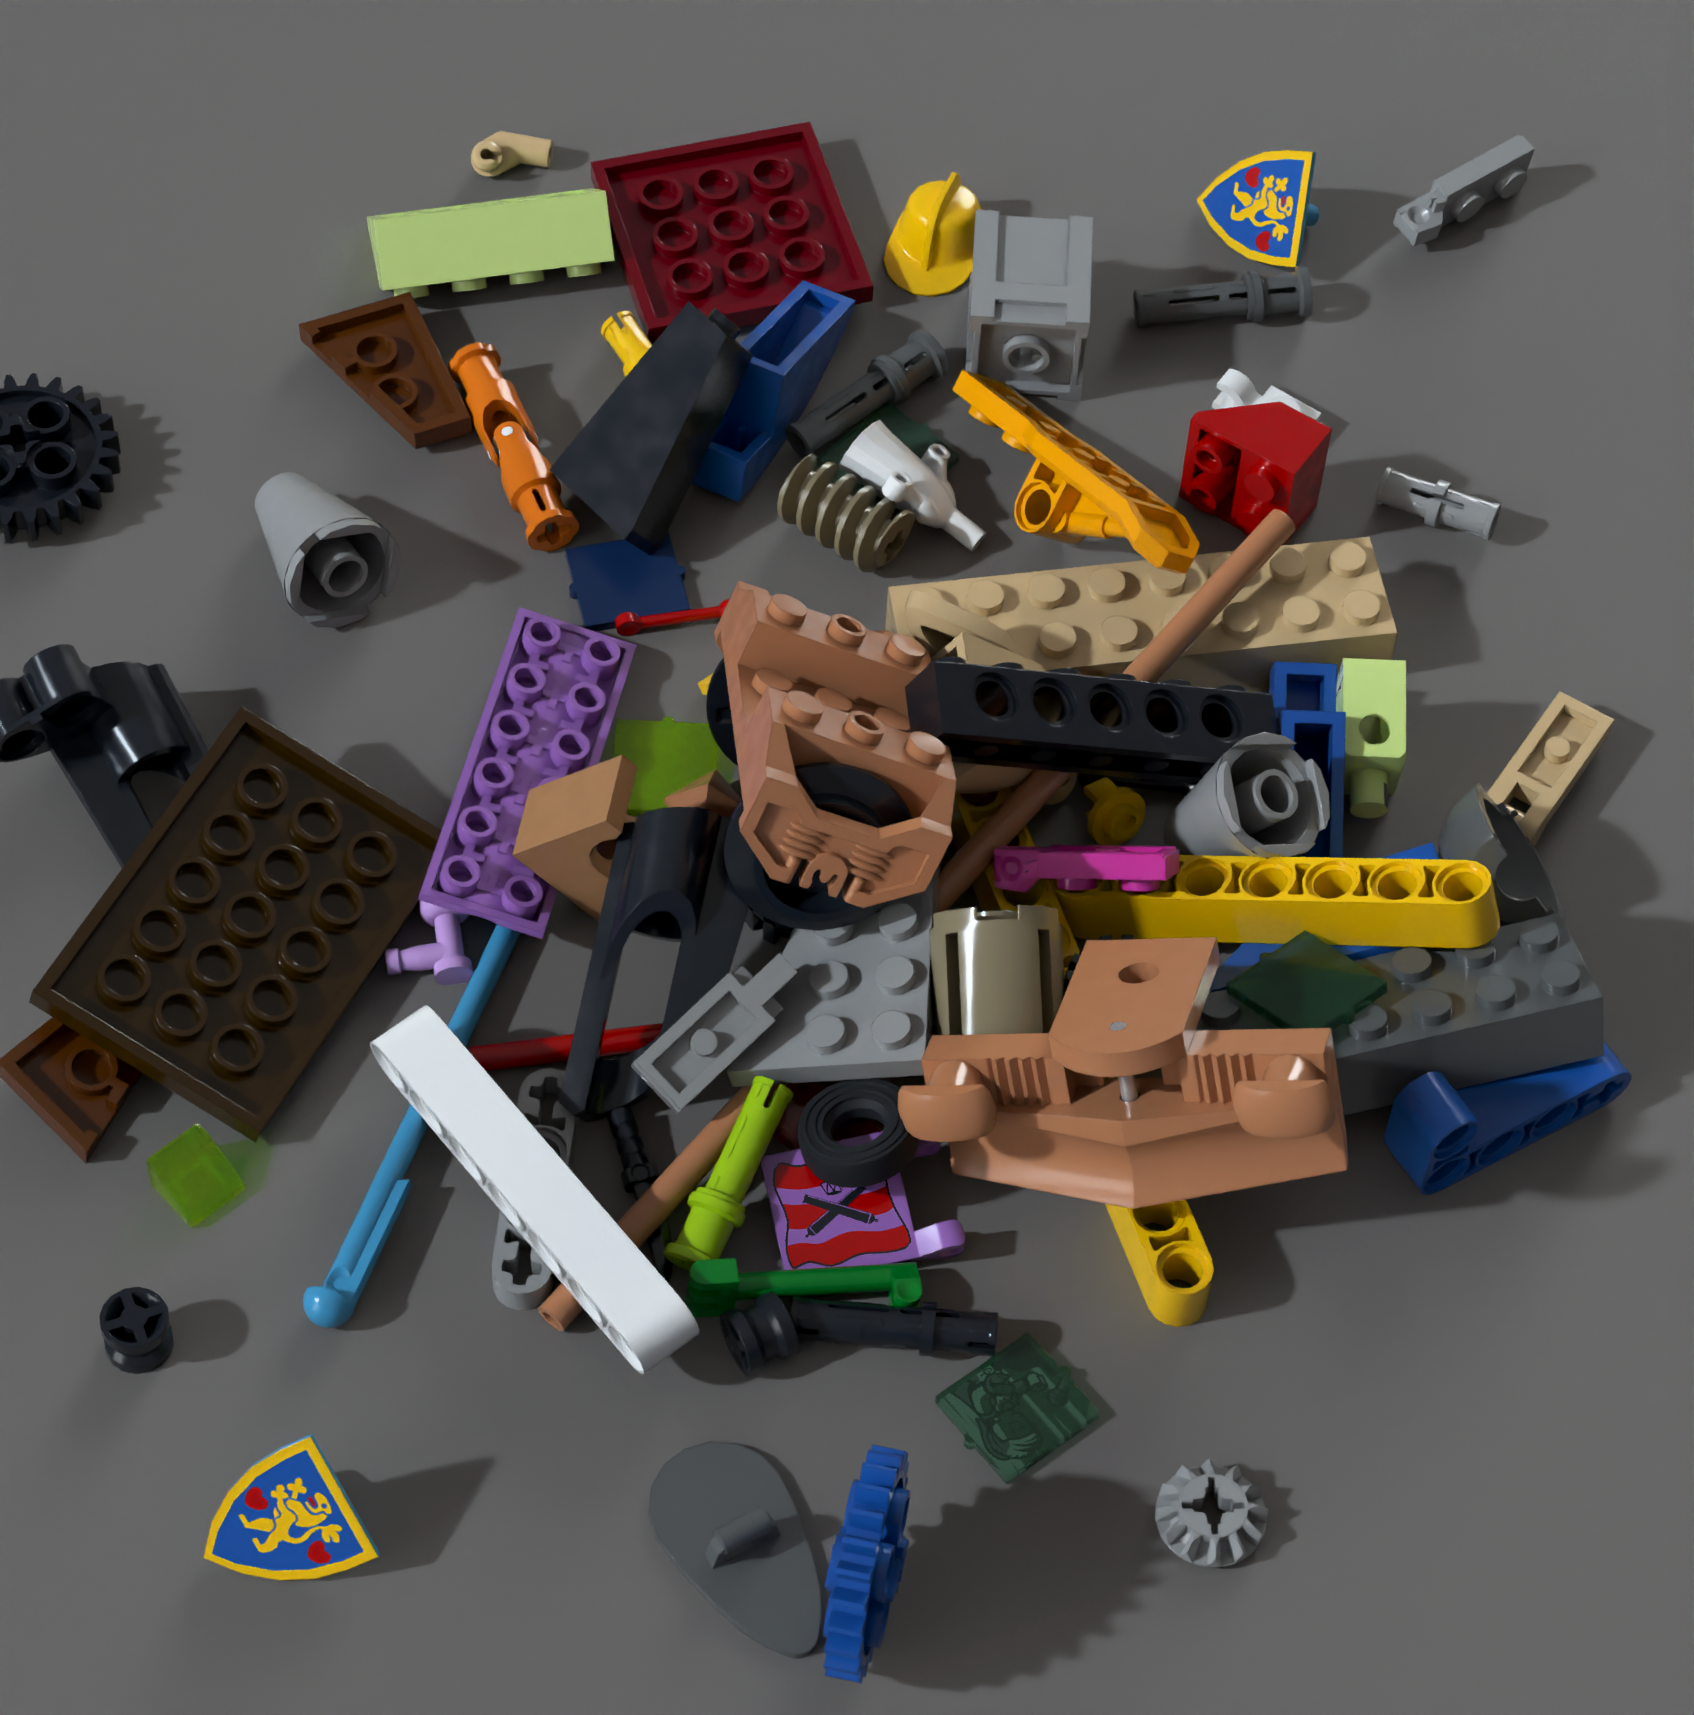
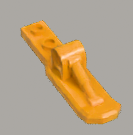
M962 369L952 390L971 405L968 413L984 424L1004 430L1001 437L1004 442L1017 450L1036 457L1015 502L1014 516L1021 530L1067 544L1079 543L1085 537L1112 539L1114 537L1127 538L1133 549L1154 567L1177 574H1187L1200 543L1186 518L1096 448L1071 434L1005 382Z

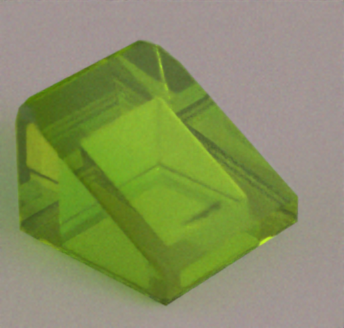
M198 1123L150 1156L146 1163L150 1185L191 1228L245 1190L243 1181L209 1133Z

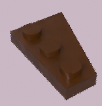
M410 292L299 324L300 340L415 449L472 433L471 416Z
M53 1017L0 1058V1077L85 1163L89 1160L142 1075L141 1071Z

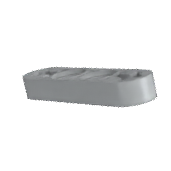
M554 1068L540 1069L531 1073L523 1080L518 1094L517 1108L571 1170L578 1118L573 1116L559 1103L565 1072ZM545 1094L558 1095V1101L553 1106L552 1127L541 1125L540 1103H543ZM500 1210L491 1263L493 1292L498 1301L508 1308L531 1310L540 1306L550 1296L555 1274ZM519 1249L531 1251L532 1275L528 1276L526 1285L513 1283V1276H516L519 1267Z

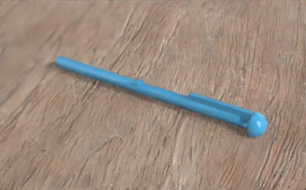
M496 925L448 1024V1028L465 1047H467L521 932ZM411 1104L397 1129L322 1287L311 1286L305 1290L303 1296L305 1314L314 1324L320 1327L335 1328L341 1326L353 1315L356 1303L412 1188L410 1179H403L429 1125Z

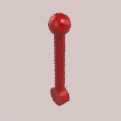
M730 599L723 600L719 606L640 617L634 612H624L615 618L617 633L620 636L627 637L637 634L642 628L721 618Z

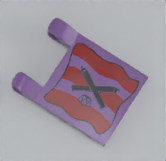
M882 1131L835 1142L845 1146L861 1145L874 1140ZM919 1140V1146L913 1158L936 1154L940 1149V1142ZM800 1149L763 1156L760 1162L784 1270L945 1259L958 1256L964 1250L965 1235L963 1226L958 1220H947L914 1231L901 1172L875 1185L847 1188L831 1185L815 1176L805 1163Z

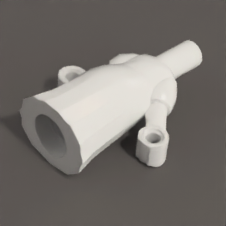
M878 420L868 426L844 454L839 464V469L847 474L852 473L863 485L874 487L879 498H888L894 501L897 509L914 512L915 518L919 523L933 528L944 529L972 552L980 545L987 532L957 510L955 492L951 484L947 482V461L950 453L941 444L930 445L920 459L881 420Z

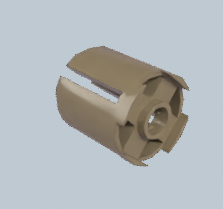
M1018 905V911L977 912V907L934 913L932 928L929 929L934 1035L1049 1033L1065 995L1062 924L1059 923L1058 908Z

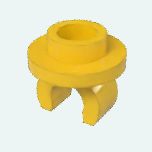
M1107 777L1083 787L1086 796L1095 804L1086 814L1089 834L1100 845H1120L1137 834L1146 815V805L1143 798L1136 791L1127 787L1117 788Z

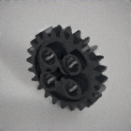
M32 373L25 386H17L15 379L9 374L5 377L4 388H0V528L3 529L6 542H11L14 539L18 529H26L29 538L32 541H37L39 527L46 525L56 535L62 534L61 520L66 517L81 525L84 523L82 506L100 510L102 508L100 492H113L115 489L113 475L121 472L119 454H121L118 432L114 431L112 415L110 413L102 414L101 403L97 397L85 401L83 387L80 385L64 393L60 377L54 378L47 387L39 386L37 374Z

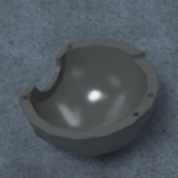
M1478 782L1453 806L1439 835V859L1476 861L1488 869L1491 874L1497 902L1500 927L1560 913L1565 923L1566 918L1560 897L1538 852L1515 818V816L1519 815L1517 810L1515 809L1510 812L1504 802L1497 805L1483 790L1480 782Z

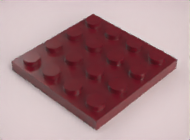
M811 122L591 162V180L594 188L606 191L612 241L644 334L651 344L658 339L688 301L707 316L714 308H717L738 327L761 323L803 280L856 300L855 305L873 301L874 285Z

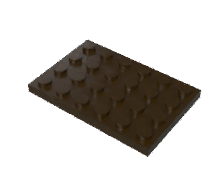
M241 706L33 989L29 1003L256 1143L384 956L385 950L390 947L418 906L419 894L441 829Z

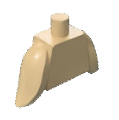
M920 590L910 591L904 613L907 627L913 638L924 648L929 649L931 661L942 657L955 656L965 659L967 664L992 666L998 663L1014 662L1021 664L1027 670L1046 671L1041 664L1025 658L1018 645L1008 633L989 620ZM953 762L956 776L955 794L1000 791L1021 783L1034 769Z

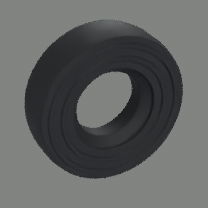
M854 1079L831 1085L815 1095L804 1107L798 1121V1142L803 1159L810 1171L826 1183L847 1188L875 1185L888 1180L902 1171L915 1156L920 1139L913 1137L905 1129L899 1115L898 1092L900 1088L893 1083L881 1079ZM873 1119L880 1121L884 1125L882 1133L874 1140L865 1144L845 1146L838 1144L834 1140L835 1132L839 1128L856 1120Z

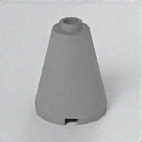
M285 472L269 479L260 488L255 499V511L283 591L291 608L297 614L304 617L308 623L316 627L339 628L354 623L371 613L367 605L380 593L385 598L390 594L401 569L400 548L383 525L298 473Z
M1268 732L1247 736L1234 743L1169 814L1164 824L1166 846H1176V849H1179V855L1273 858L1297 857L1304 854L1316 844L1314 841L1319 831L1326 828L1330 817L1329 791L1321 769L1312 758L1304 761L1291 748L1297 743L1286 736Z

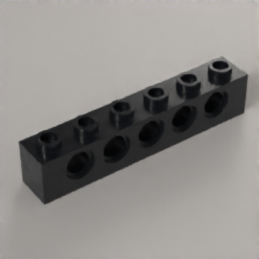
M948 656L931 661L921 673L905 686L910 733L922 731L938 738L944 745L949 746L952 762L1197 784L1237 741L1263 732L1278 735L1272 694L1246 692V689L1240 685L1206 688L1191 686L1189 681L1183 679L1156 683L1136 681L1135 676L1130 674L1097 677L1080 675V672L1073 668H1059L1047 672L1027 670L1021 664L1014 662L998 663L992 666L967 664L966 660L961 657Z

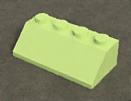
M596 188L367 217L379 286L383 291L393 289L394 296L408 292L411 293L413 298L428 296V285L451 282L452 292L487 288L486 277L508 274L510 285L544 281L543 270L566 267L567 277L594 275L602 273L601 262L615 261L606 191Z

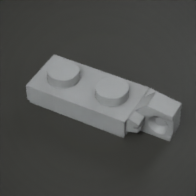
M1518 134L1433 181L1430 192L1397 209L1393 221L1394 226L1398 227L1413 246L1438 238L1441 227L1454 220L1458 222L1467 221L1489 201L1499 196L1508 198L1520 190L1528 178L1527 170L1535 148L1523 135L1520 136Z
M779 953L754 977L743 965L733 974L729 972L631 1064V1067L677 1115L776 1021L774 1018L784 1008L773 996L798 971Z

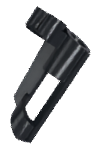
M69 644L55 645L31 657L24 665V675L20 678L9 677L0 679V762H14L50 751L118 863L123 868L153 827L131 784L132 776L139 771L152 770L167 773L186 782L207 754L208 749L163 664L147 666L139 662L124 661L90 668L81 661L74 646Z
M667 807L644 812L638 815L635 822L624 823L622 833L618 836L559 1098V1103L573 1116L585 1122L597 1121L606 1118L615 1109L632 1107L650 1096L654 1090L636 1073L631 1064L730 972L749 909V905L743 901L733 887L727 874L724 860V838L731 817H722L715 811L697 807ZM631 932L654 939L681 942L661 1033L653 1041L630 1054L608 1060L598 1059L623 946Z

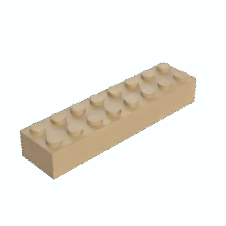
M1370 537L1281 546L1156 683L1183 679L1189 681L1191 686L1217 688L1224 685H1240L1246 689V692L1269 690V670L1275 661L1337 664L1338 677L1343 658L1391 660L1397 630ZM1234 551L1198 554L1195 556L1187 574H1177L1154 567L1147 560L891 586L888 587L885 630L913 638L907 627L904 613L910 591L920 590L994 623L1008 633L1018 645L1025 658L1041 664L1047 672L1059 668H1073L1078 670L1080 675L1106 677L1122 674Z

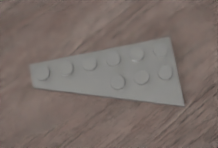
M940 864L926 891L891 900L878 912L859 922L825 930L793 929L782 956L798 973L773 996L784 1008L774 1018L776 1021L730 1064L727 1074L732 1087L752 1086L755 1076L770 1078L774 1080L773 1084L924 1075L921 1059L931 1039L933 1012L929 929L932 928L933 914L938 912Z

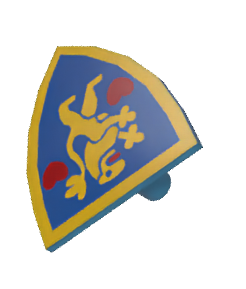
M1296 150L1267 151L1241 160L1220 174L1196 199L1211 228L1229 247L1248 259L1274 266L1292 268L1299 266L1305 226L1311 227L1319 219L1317 206L1309 204L1316 153Z
M310 1434L280 1447L255 1462L229 1489L212 1520L203 1558L241 1574L274 1580L317 1579L351 1569L378 1557L380 1552L314 1435Z

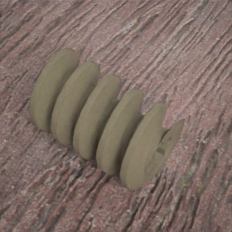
M812 453L804 457L788 475L779 492L777 511L782 521L787 524H797V528L806 536H816V540L821 546L831 549L835 548V552L843 560H854V564L862 572L871 573L891 562L900 552L913 528L915 521L914 512L903 510L892 520L896 508L894 501L884 498L873 508L877 496L874 487L871 485L864 486L854 496L858 484L855 475L852 473L845 474L836 482L839 472L836 463L833 461L826 462L815 471L817 456Z

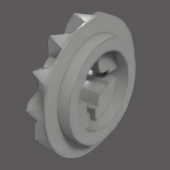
M1209 1458L1200 1466L1187 1469L1181 1465L1176 1474L1167 1483H1162L1155 1507L1157 1529L1165 1544L1176 1555L1192 1564L1214 1568L1236 1564L1255 1551L1266 1530L1268 1509L1265 1508L1261 1498L1259 1484H1251L1243 1477L1238 1465L1230 1469L1215 1466ZM1207 1492L1213 1493V1498L1217 1499L1219 1509L1230 1510V1512L1222 1514L1216 1534H1212L1211 1524L1207 1523L1206 1514L1194 1512V1510L1202 1508Z

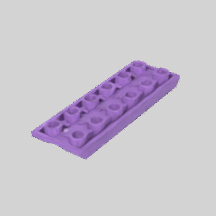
M521 607L518 608L418 900L458 913L478 916L499 926L540 939L543 938L558 890L512 856L528 792L532 788L599 763L637 645Z

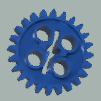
M872 1444L871 1450L868 1449L866 1462L862 1464L860 1480L854 1479L852 1483L844 1523L840 1528L839 1534H836L835 1544L832 1546L824 1588H827V1591L830 1592L823 1636L827 1638L824 1653H826L824 1662L825 1676L862 1683L863 1676L866 1677L868 1664L872 1661L874 1648L880 1649L887 1625L890 1602H893L895 1594L898 1593L909 1545V1539L903 1536L910 1503V1490L906 1489L909 1462L907 1461L908 1453L906 1451Z

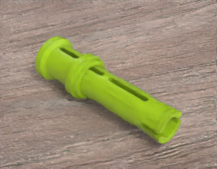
M763 1076L754 1077L752 1087L720 1157L712 1170L706 1187H697L696 1191L691 1192L687 1200V1204L691 1209L675 1243H667L663 1251V1255L669 1261L690 1272L691 1266L697 1261L720 1259L733 1229L742 1228L746 1219V1209L741 1203L784 1111L794 1096V1093L781 1083L777 1091L773 1092L766 1108L764 1107V1102L774 1080Z

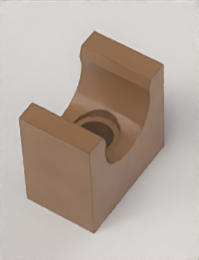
M623 754L530 789L512 856L598 922L618 836L622 833L624 823L635 822L637 818L626 814L637 766Z

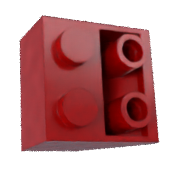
M1280 401L1197 411L1190 419L1179 497L1190 502L1196 509L1210 513L1235 526L1247 536L1273 509L1281 510L1295 524V531L1281 545L1284 546L1317 507L1332 428Z

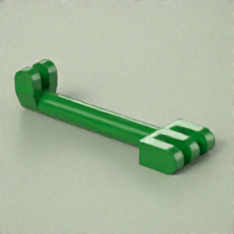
M736 1258L700 1260L691 1266L685 1304L693 1317L720 1316L721 1313L734 1308L736 1300L756 1299L770 1291L777 1294L779 1298L888 1291L889 1305L919 1307L922 1285L916 1262L738 1273Z

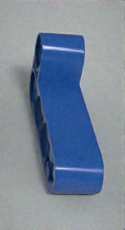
M1605 1041L1603 1056L1457 1090L1451 1086L1441 1072L1431 1071L1410 1082L1396 1096L1387 1123L1384 1144L1422 1194H1435L1609 1104L1627 1088L1631 1081V1074Z

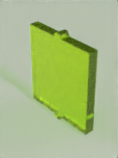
M669 716L664 717L662 721L617 719L614 757L623 754L637 766L626 814L638 817V815L650 810L667 808L664 804V797L717 769L718 745L712 736L708 723L674 722V719Z

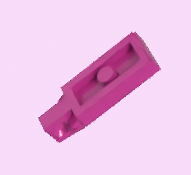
M1052 844L1048 847L1000 846L994 849L995 888L1023 893L1030 891L1042 878L1057 879V888L1063 890L1094 889L1097 887L1096 879L1121 880V889L1125 891H1154L1160 889V880L1166 881L1179 873V849H1176V846Z

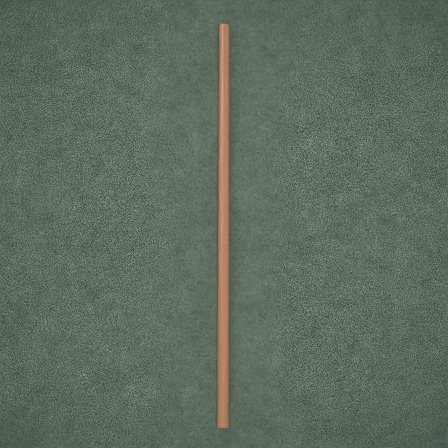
M1273 509L1122 674L1133 675L1136 681L1157 682L1295 531V524L1292 519L1283 511ZM1034 769L941 869L939 873L938 912L947 911L994 861V849L1000 846H1007L1073 773ZM780 1084L772 1085L764 1102V1107L767 1108L773 1092L777 1091ZM742 1086L617 1222L638 1249L715 1166L752 1086ZM562 1283L538 1308L544 1320L561 1332L583 1310L582 1306Z

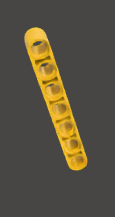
M1179 855V873L1166 881L1160 880V889L1154 891H1125L1121 889V880L1096 879L1097 887L1094 889L1063 890L1057 888V879H1051V885L1073 936L1082 939H1099L1100 936L1111 934L1113 940H1120L1122 934L1133 935V939L1217 937V942L1474 948L1491 941L1497 935L1500 928V917L1491 874L1484 865L1470 860L1330 857L1259 858L1252 856Z

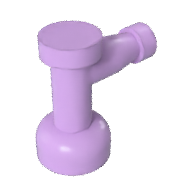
M419 900L420 916L426 924L435 927L437 943L416 945L398 951V948L385 950L388 975L401 974V970L424 971L434 969L435 981L441 985L468 982L473 974L471 959L464 955L460 924L468 918L469 914L458 913Z

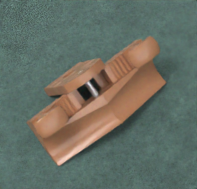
M1217 937L1087 940L1049 1033L932 1035L921 1059L926 1085L901 1086L898 1092V1112L905 1129L913 1137L920 1140L949 1143L952 1174L1131 1209L1347 1171L1348 1167L1347 1134L1331 1028L1196 1030L1220 963ZM1161 1068L1163 1077L1135 1078V1075Z

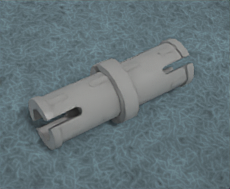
M1391 467L1385 469L1375 497L1377 504H1384L1423 517L1425 525L1437 528L1441 523L1483 537L1482 539L1487 541L1491 539L1502 507L1499 503H1491L1452 490V483L1440 479L1437 484L1395 471Z

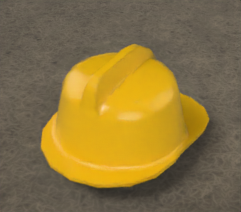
M952 172L947 181H930L918 186L909 196L905 209L900 215L886 245L884 265L888 277L898 288L913 295L933 297L950 293L962 286L969 278L970 273H972L976 210H981V206L976 195L968 187L962 185L959 173Z

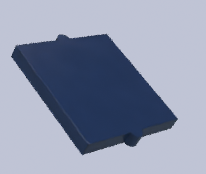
M667 532L660 548L651 555H648L624 539L565 549V557L572 584L569 586V596L572 599H577L583 625L586 629L595 632L616 628L615 618L624 612H634L640 617L690 610L683 584L686 570L685 567L677 563L669 532Z

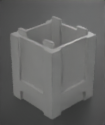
M976 210L973 263L969 283L965 370L1003 381L1019 394L1057 396V400L1081 401L1083 363L1086 339H1088L1090 327L1093 217L1075 215L1070 216L1068 220L999 215V211Z

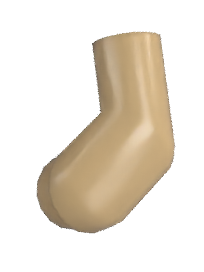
M499 131L474 146L471 153V164L478 174L486 177L498 176L520 163L549 168L553 156L554 141Z

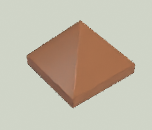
M717 769L664 797V804L667 807L709 809L719 813L722 817H731L738 804L742 801Z

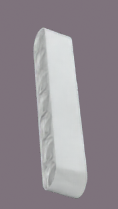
M424 1005L370 1042L373 1055L392 1083L635 1370L640 1374H645L699 1334L700 1330L695 1318L679 1295L429 1006Z

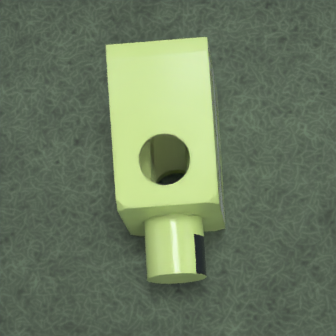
M1343 658L1337 677L1336 712H1346L1344 794L1350 795V812L1352 815L1360 818H1377L1388 812V796L1395 793L1406 758V660Z

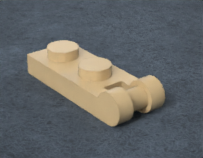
M1561 691L1556 695L1487 792V795L1497 805L1504 802L1510 812L1515 810V808L1508 805L1513 797L1531 806L1526 814L1517 810L1519 815L1515 816L1533 846L1536 845L1547 823L1610 735L1614 722L1613 718Z

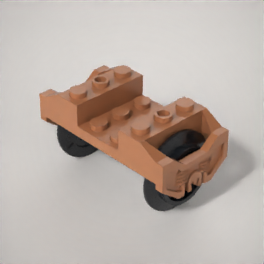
M738 580L714 632L715 642L724 657L711 677L706 697L707 720L712 736L721 751L738 766L742 801L738 804L730 818L724 838L726 870L736 892L753 910L773 922L797 929L825 930L859 922L878 912L891 900L926 891L953 838L951 821L956 789V776L949 746L944 745L931 734L922 731L910 733L905 686L931 662L929 649L924 648L918 641L909 636L895 634L886 630L873 631L865 628L862 623L850 616L834 614L831 617L806 608L802 602L789 595L775 594L771 596L768 590Z

